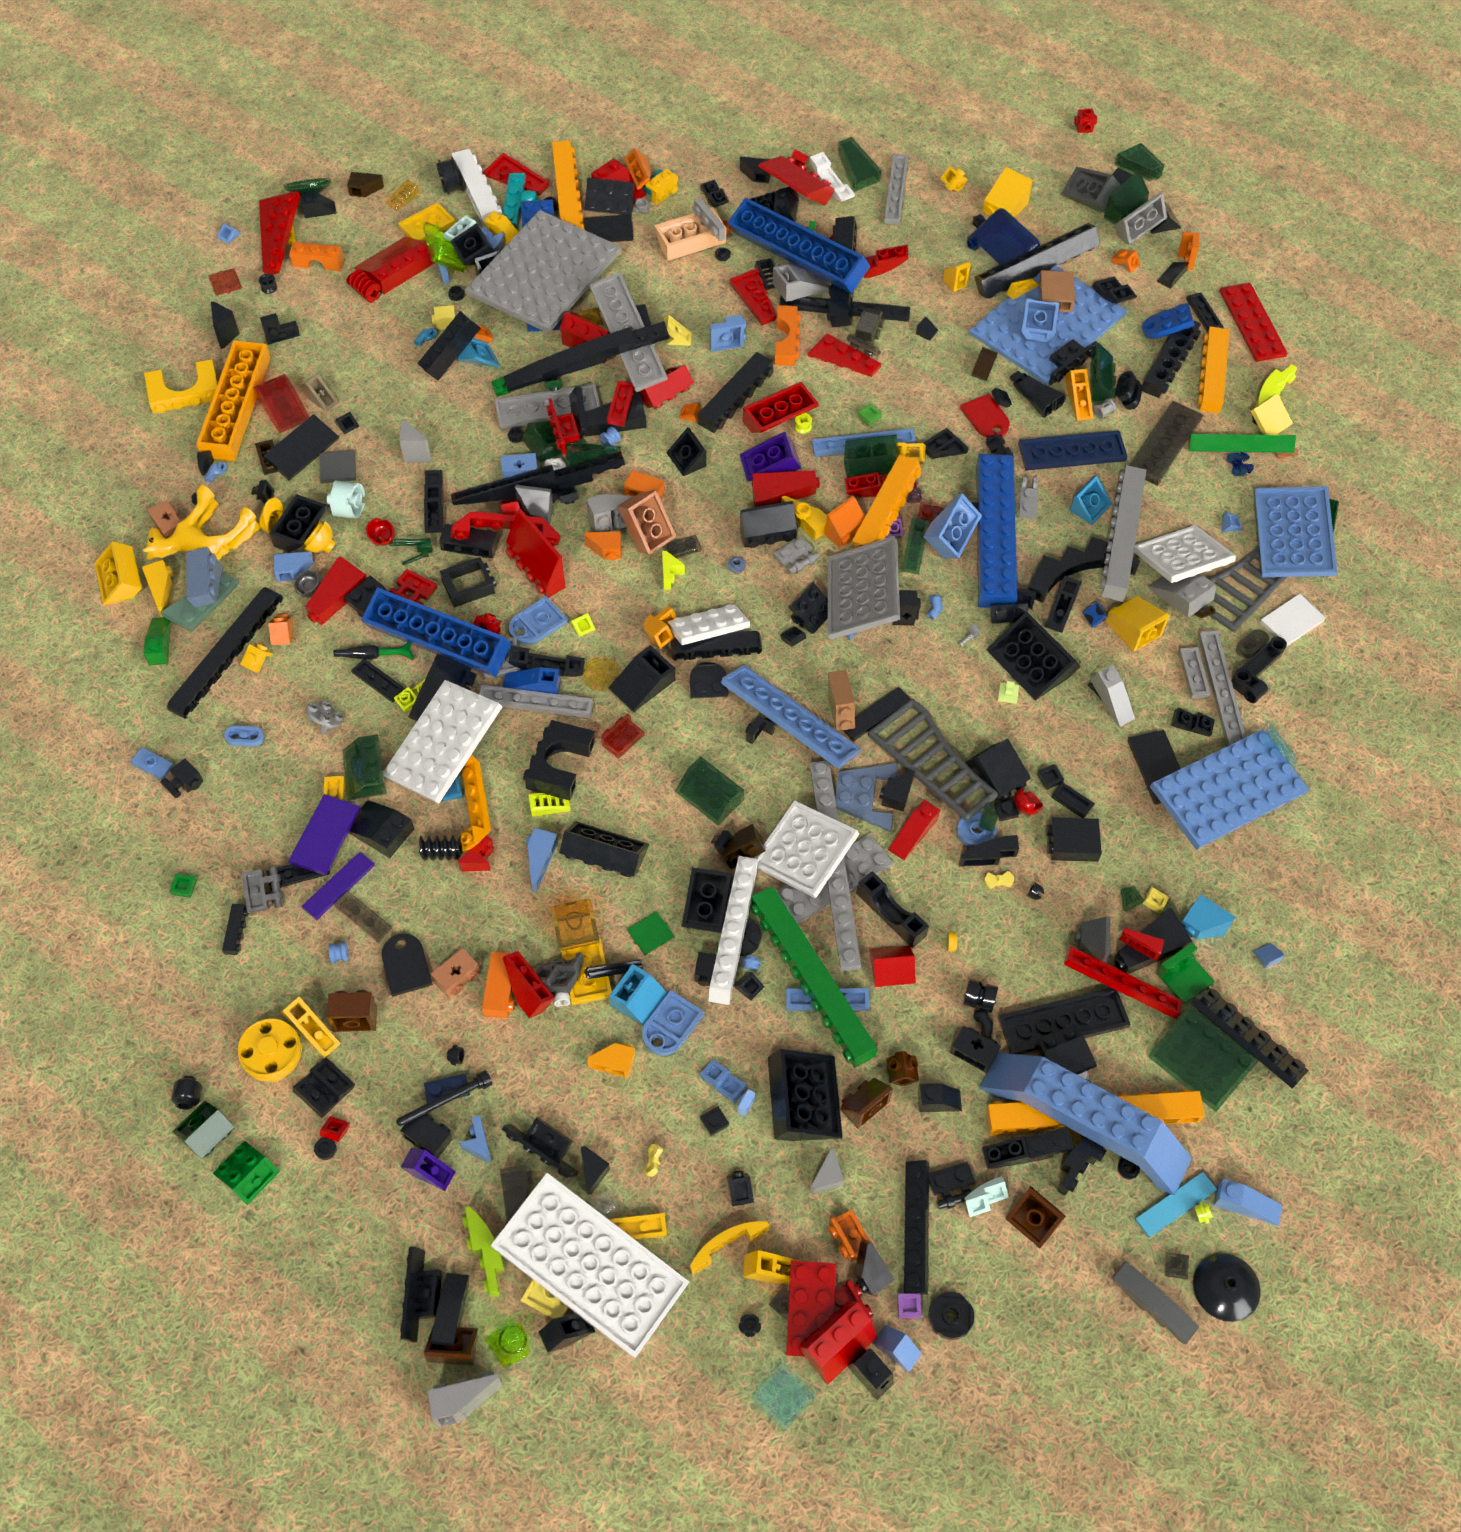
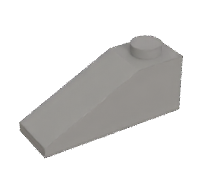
M1114 665L1098 672L1090 679L1119 727L1135 719L1123 680Z

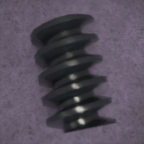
M428 835L426 841H424L423 836H420L419 854L424 861L428 860L429 856L432 861L436 860L437 856L440 861L445 856L447 860H451L453 856L455 860L460 859L462 852L460 836L458 841H456L454 835H452L450 841H448L446 835H444L442 841H440L438 835H436L434 841H432L430 835Z

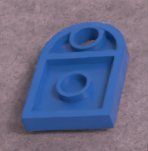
M1189 303L1180 304L1169 310H1163L1146 319L1142 324L1144 336L1156 339L1195 326Z

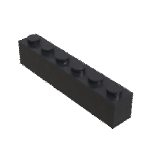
M756 352L698 413V425L712 433H715L718 429L721 430L725 421L731 419L738 408H742L745 400L753 396L754 390L757 387L760 388L767 377H771L774 371L773 360Z

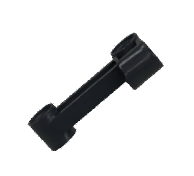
M1279 636L1273 637L1268 644L1235 671L1231 680L1233 688L1250 703H1256L1268 692L1267 684L1260 680L1258 676L1277 659L1281 658L1287 647L1286 640Z

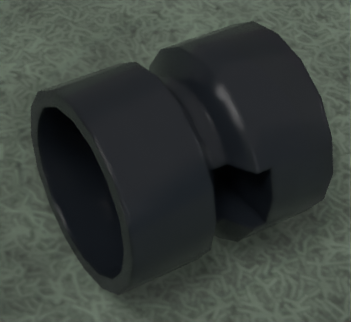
M970 979L963 1005L972 1008L979 1006L980 1009L992 1013L998 986L991 984L982 986L980 981Z

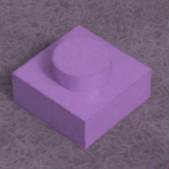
M921 1294L897 1295L898 1319H921Z

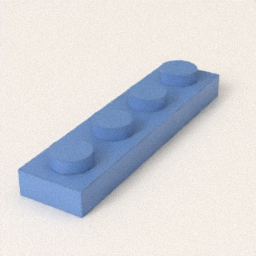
M839 988L853 1011H869V988ZM786 989V1011H814L811 1005V998L809 995H804L801 989Z

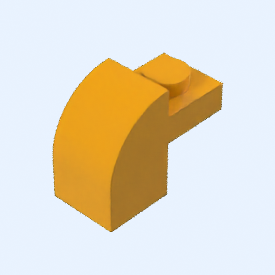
M669 606L664 608L655 617L649 615L644 621V629L650 642L659 649L674 638L667 621L674 620L677 617Z

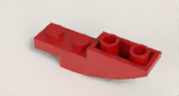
M908 244L876 250L875 256L865 257L870 268L864 275V278L884 274L904 263L909 258Z
M879 472L844 478L847 495L876 497L888 475L879 476ZM915 481V483H914V487H913V488H917V483H916V481Z

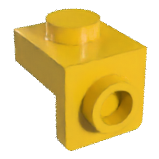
M260 643L257 646L249 644L240 665L258 673L266 656L271 657L273 653L267 651L268 647Z

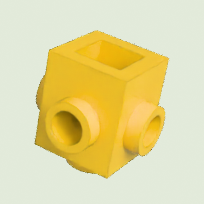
M949 166L940 178L948 190H955L956 192L960 191L968 181L962 169L959 167L955 169L952 166Z

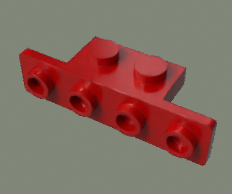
M549 398V405L546 406L548 416H550L551 427H554L552 428L554 438H558L556 439L557 448L561 449L563 455H566L565 443L580 440L573 413L557 416L552 398Z

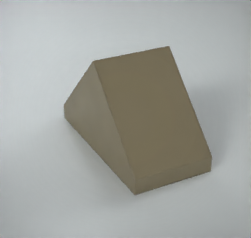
M316 374L304 383L308 399L327 412L339 402L319 374Z

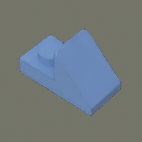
M486 226L481 228L495 251L504 248L506 243L504 232L494 236L492 232L488 231Z
M480 1115L472 1117L473 1125L469 1126L472 1139L460 1142V1147L462 1150L486 1163L492 1162Z

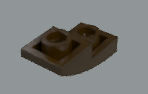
M982 347L971 376L987 381L998 353Z

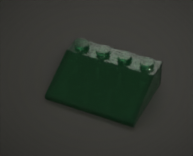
M1189 1006L1148 1055L1151 1060L1184 1087L1191 1089L1193 1092L1200 1091L1202 1101L1215 1112L1218 1111L1259 1061L1192 1006Z

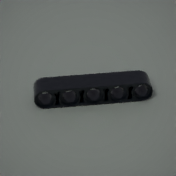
M757 631L731 632L681 645L676 637L670 642L672 659L674 661H677V659L693 660L698 657H702V659L714 658V656L729 657L735 654H739V656L751 655V653L760 654L762 652L761 636Z

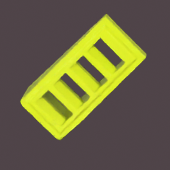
M543 793L528 794L532 817L571 811L569 800L563 799L564 806H560V798ZM555 799L556 806H552L551 800ZM544 801H548V806H544Z

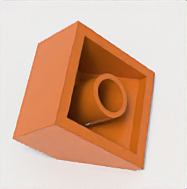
M851 496L827 514L825 536L839 548L851 543L865 518L854 496Z

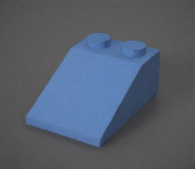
M959 493L931 522L924 538L943 558L959 559L982 515L962 493Z

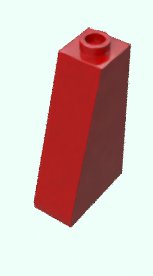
M815 470L752 474L754 507L781 503L783 496L794 500L815 495L816 488H819V477H816Z
M339 556L305 606L309 620L313 623L317 622L322 626L347 604L344 602L343 597L367 578L366 574Z

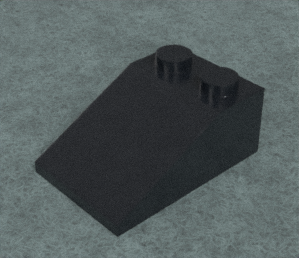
M367 800L361 807L349 834L386 857L391 858L413 832L414 826L409 817L396 809Z
M692 867L681 927L722 933L734 879L732 873Z

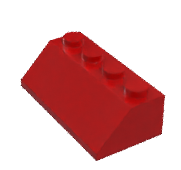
M799 382L743 407V423L751 433H762L819 407V403L804 384Z

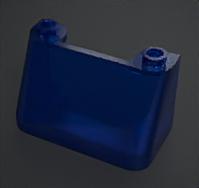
M1000 208L992 213L968 236L966 242L968 248L974 251L981 247L999 263L998 265L1040 246L1039 240L1004 208Z

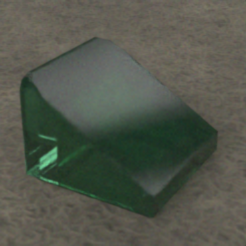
M988 802L985 804L979 828L993 832L998 815Z

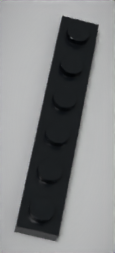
M927 1160L908 1161L905 1168L904 1294L928 1295L929 1162Z

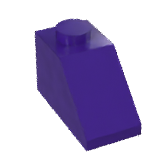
M417 1148L409 1150L400 1166L412 1176L443 1191H446L456 1172L425 1149Z

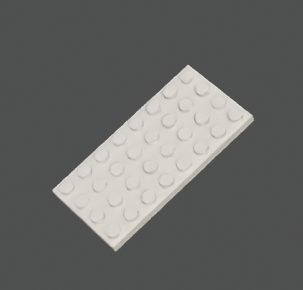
M548 1173L545 1174L491 1244L495 1251L634 1359L689 1284L687 1279Z

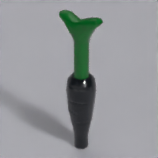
M406 643L400 648H379L376 645H363L333 650L334 657L372 660L383 655H401L411 660L414 659L410 651V643Z

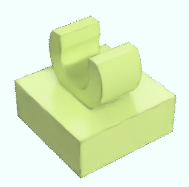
M1007 681V683L1000 682L998 701L1016 704L1019 685H1015V682Z

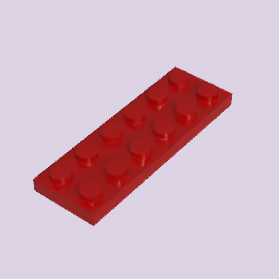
M1245 283L1221 287L1219 292L1255 362L1287 357L1288 352L1252 284Z

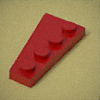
M758 268L730 279L732 288L762 326L776 320L775 310L771 300L768 298V293L764 288Z
M828 333L808 352V357H815L824 362L837 364L839 367H846L851 369V371L870 377L881 368V363Z

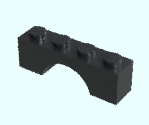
M873 871L858 882L856 894L911 948L927 936L929 925L917 913H910L900 907L889 893L887 885Z

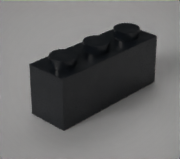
M444 524L439 539L442 551L494 558L499 542L497 532L470 527L469 538L457 540L450 537L451 527L454 524Z

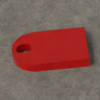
M990 394L960 405V410L983 437L995 436L993 428L1001 430L996 432L997 435L1001 434L1003 437L1007 434L1010 421Z

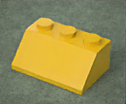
M112 541L94 562L103 605L134 598L142 588L132 546Z

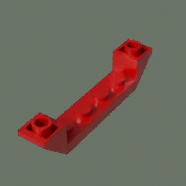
M470 511L451 527L450 537L457 540L468 539L470 526L510 530L516 515ZM527 516L553 547L559 544L560 534L543 517Z

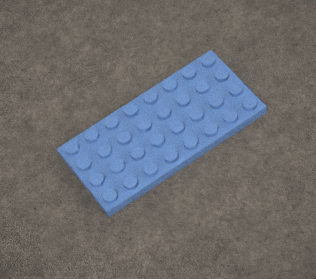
M1264 729L1150 785V788L1196 850L1295 800L1310 790Z

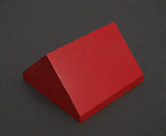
M909 945L869 949L875 987L916 983L915 955Z

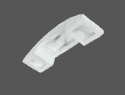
M824 152L810 157L812 167L815 173L819 175L818 179H826L831 183L830 186L835 189L832 196L836 200L843 202L855 197L847 184L843 185L831 169V162Z

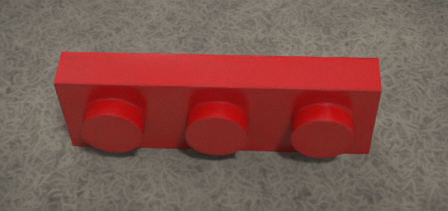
M617 382L607 417V424L625 425L634 392V386L631 382Z

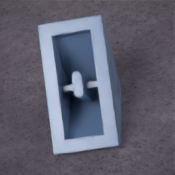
M886 1324L877 1335V1339L872 1343L908 1373L922 1355L905 1333Z

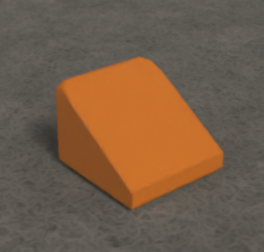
M698 403L683 405L679 419L698 423V413L702 409Z

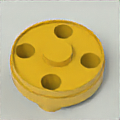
M264 1019L254 1023L243 1033L238 1044L240 1064L248 1075L260 1081L277 1082L287 1076L297 1066L302 1054V1044L297 1032L288 1023L279 1019ZM271 1028L269 1033L263 1034L266 1029ZM290 1043H296L292 1048H287ZM248 1053H253L250 1058H245ZM277 1067L275 1072L268 1073L271 1068Z

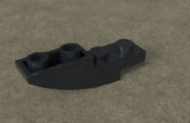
M1067 1126L1026 1138L1021 1136L982 1147L988 1169L1045 1160L1054 1157L1055 1154L1074 1149Z
M1087 1137L1079 1142L1060 1168L1068 1174L1058 1192L1064 1196L1068 1191L1073 1193L1079 1182L1076 1180L1078 1173L1083 1175L1089 1163L1094 1165L1096 1160L1101 1162L1107 1150Z

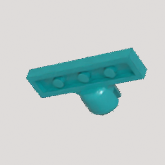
M509 173L503 215L509 219L515 228H518L521 201L538 200L536 191L524 190L525 173Z

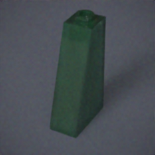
M852 137L838 142V155L854 192L880 182L882 170Z

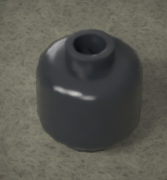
M184 1076L182 1079H178L173 1086L172 1102L179 1109H192L199 1104L202 1085L192 1076Z

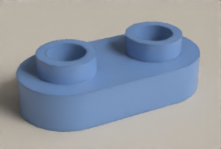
M231 726L224 733L227 743L231 746L256 747L264 741L262 730L255 726Z

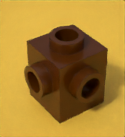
M899 1051L894 1056L886 1058L889 1083L906 1086L919 1081L916 1056L907 1054L905 1051Z

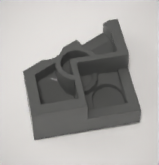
M579 952L576 953L574 959L566 961L565 958H561L553 963L543 964L536 974L550 992L570 993L580 974L584 956Z

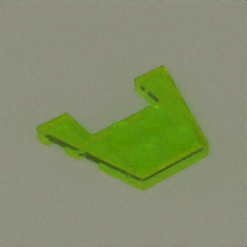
M425 222L423 229L431 260L439 265L464 272L470 265L462 263L450 241L437 237L439 226Z

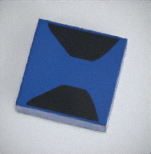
M1097 601L1083 612L1091 627H1096L1108 617Z

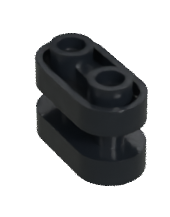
M1126 371L1118 378L1115 395L1122 401L1123 406L1127 410L1135 409L1140 403L1143 386L1136 380V376L1132 371Z

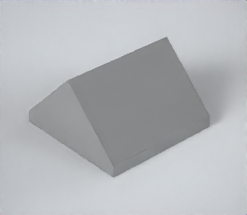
M405 420L401 421L399 441L404 462L432 461L427 438Z

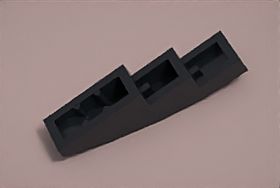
M427 470L425 471L424 484L425 533H442L443 471Z

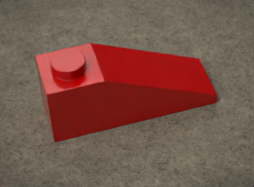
M924 799L912 813L888 850L902 860H905L937 822L940 809Z
M519 951L505 955L503 961L518 1005L529 1019L542 1014L555 997Z

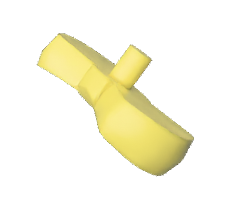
M1009 871L1005 872L1002 876L987 873L984 883L989 889L1001 885L1011 887L1014 883V876Z
M652 1144L648 1148L649 1159L643 1169V1173L649 1177H653L658 1172L657 1165H660L658 1160L663 1148L658 1144Z

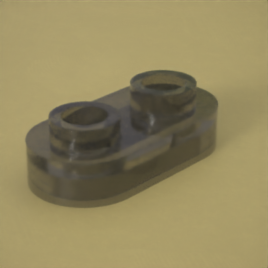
M1260 629L1252 631L1238 642L1236 647L1237 654L1243 658L1252 657L1268 643V634Z

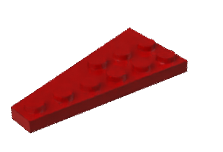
M297 191L259 200L262 266L265 274L280 273L300 199V194Z

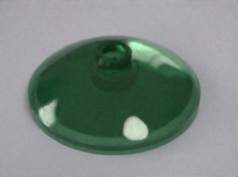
M331 178L300 180L286 183L283 187L288 192L297 191L299 194L320 193L330 185Z

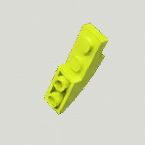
M1291 364L1283 372H1280L1278 369L1273 371L1263 384L1255 407L1275 394L1280 395L1286 383L1290 384L1295 379L1297 367Z

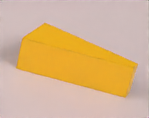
M1032 278L1013 282L1006 294L1014 300L1035 289L1039 284Z

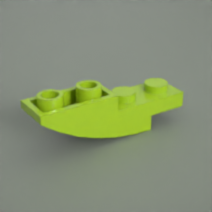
M470 1206L465 1207L466 1215H462L464 1228H469L470 1236L466 1237L468 1250H472L475 1256L483 1254V1256H479L481 1270L486 1271L487 1278H483L485 1292H489L491 1298L500 1296L496 1273L505 1271L501 1254L491 1247L495 1239L485 1222Z

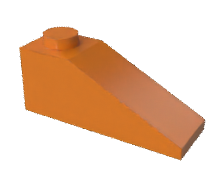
M634 148L624 160L637 189H640L650 180L651 165L647 157Z

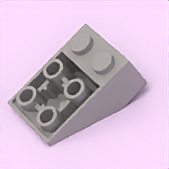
M784 264L773 267V285L786 302L828 291L829 286L824 279L798 266Z
M601 494L586 499L588 521L593 532H610L616 529H624L626 524L617 506L632 496Z
M486 1372L481 1374L478 1379L471 1380L467 1377L457 1380V1384L447 1386V1383H441L433 1386V1390H428L432 1421L438 1428L462 1422L503 1386L499 1375L494 1374V1372Z

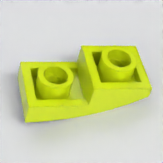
M425 679L412 689L408 686L394 697L404 712L412 709Z

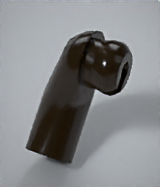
M1213 606L1201 608L1194 615L1199 618H1205L1214 614L1215 608Z

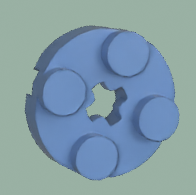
M978 812L968 821L961 817L957 826L958 839L969 848L994 839L997 834L994 820L984 812ZM979 827L981 833H974L972 828L976 829Z

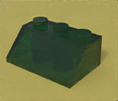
M1139 171L1109 195L1104 219L1110 223L1117 224L1149 201V190Z
M1096 343L1090 363L1091 402L1102 404L1107 398L1112 400L1116 398V388H1114L1116 384V376H1114L1116 363H1113V356L1100 343Z
M897 434L845 441L844 465L847 478L879 472V475L889 474L899 456Z
M378 734L358 737L342 750L348 801L387 794L382 749Z
M701 756L687 769L675 790L678 795L718 826L744 801L745 791Z

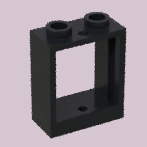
M481 557L440 571L441 581L454 608L495 594V579L493 576H489L488 564L483 563ZM477 570L481 571L485 583L460 592L456 591L452 579Z

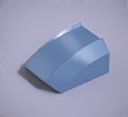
M1026 298L1021 331L1026 339L1047 342L1055 336L1059 310L1058 302H1044Z

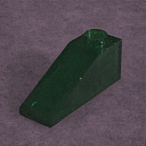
M571 442L566 449V466L619 452L621 447Z
M912 517L902 572L919 575L926 542L924 535L929 527V520Z

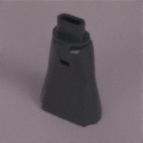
M1016 371L1009 378L1014 382L1013 385L1016 390L1032 404L1043 418L1060 408L1066 400L1064 393L1046 386L1026 373Z

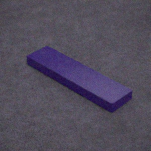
M359 852L302 905V909L317 921L364 877L375 864L363 853Z

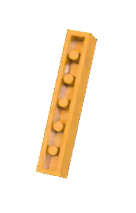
M1210 326L1208 333H1204L1203 343L1205 345H1203L1201 353L1204 357H1202L1200 367H1203V369H1201L1199 376L1202 382L1200 381L1198 392H1201V394L1198 395L1197 404L1200 405L1199 411L1220 414L1222 409L1229 329Z
M903 455L898 456L852 540L855 548L883 540L889 534L890 527L893 521H896L900 508L905 505L907 495L913 490L916 479L921 475L922 469L917 459Z

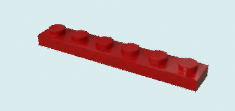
M1072 946L1067 950L1064 965L1174 1019L1179 1017L1183 1000Z

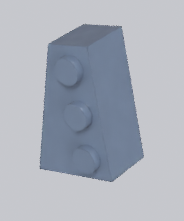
M208 547L187 551L188 601L194 607L216 603L223 565Z

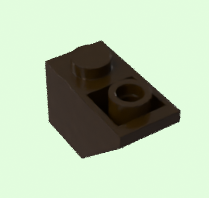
M351 172L347 183L349 196L367 197L383 189V176L381 174Z
M751 824L734 834L721 855L729 867L733 869L737 866L739 856L754 858L766 850L762 836L755 826Z

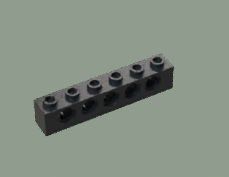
M1194 321L1195 326L1171 334L1144 379L1142 392L1160 398L1162 393L1166 394L1169 388L1168 383L1173 382L1176 376L1175 372H1179L1182 366L1181 361L1185 362L1189 353L1187 351L1192 350L1195 343L1193 340H1198L1201 331L1199 328L1201 323Z

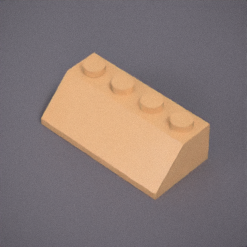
M713 207L709 208L724 225ZM694 213L655 225L660 248L667 261L726 243V227L725 239L719 241Z

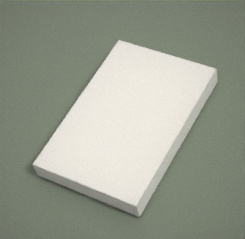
M1298 594L1262 618L1260 623L1274 637L1284 638L1288 646L1325 621L1326 617L1301 594Z

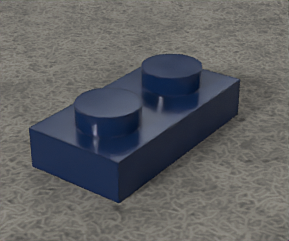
M466 1073L424 1083L427 1103L467 1084ZM468 1092V1093H466V1094H464V1095H462V1096H460V1097H458V1098L465 1097V1096H470V1092Z

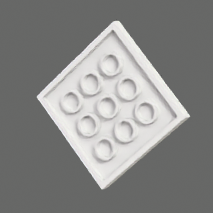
M1196 525L1136 544L1134 547L1135 554L1171 583L1235 562V554Z
M794 800L765 842L766 851L757 855L754 859H758V870L816 898L858 837L859 832Z

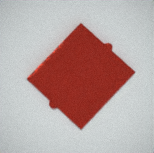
M235 268L208 275L216 296L242 289Z

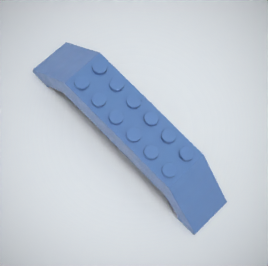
M998 1053L979 1087L997 1099L1005 1098L1021 1101L1138 1165L1154 1182V1186L1169 1194L1175 1195L1192 1160V1157L1163 1121L1045 1057Z

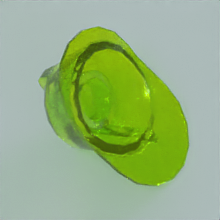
M515 1323L493 1332L485 1339L503 1368L530 1355L529 1336L523 1329L522 1324Z

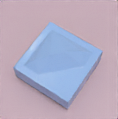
M748 1089L738 1101V1114L743 1117L747 1115L755 1101V1092Z

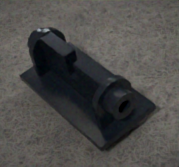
M995 430L993 431L995 436L986 438V445L991 453L996 455H1013L1009 447L1005 448L1004 444L1006 442L1002 435H997Z

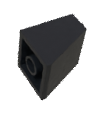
M1009 739L998 742L965 761L978 776L997 791V798H1001V800L1011 796L1010 791L1015 788L1018 791L1027 786L1026 782L1031 779Z

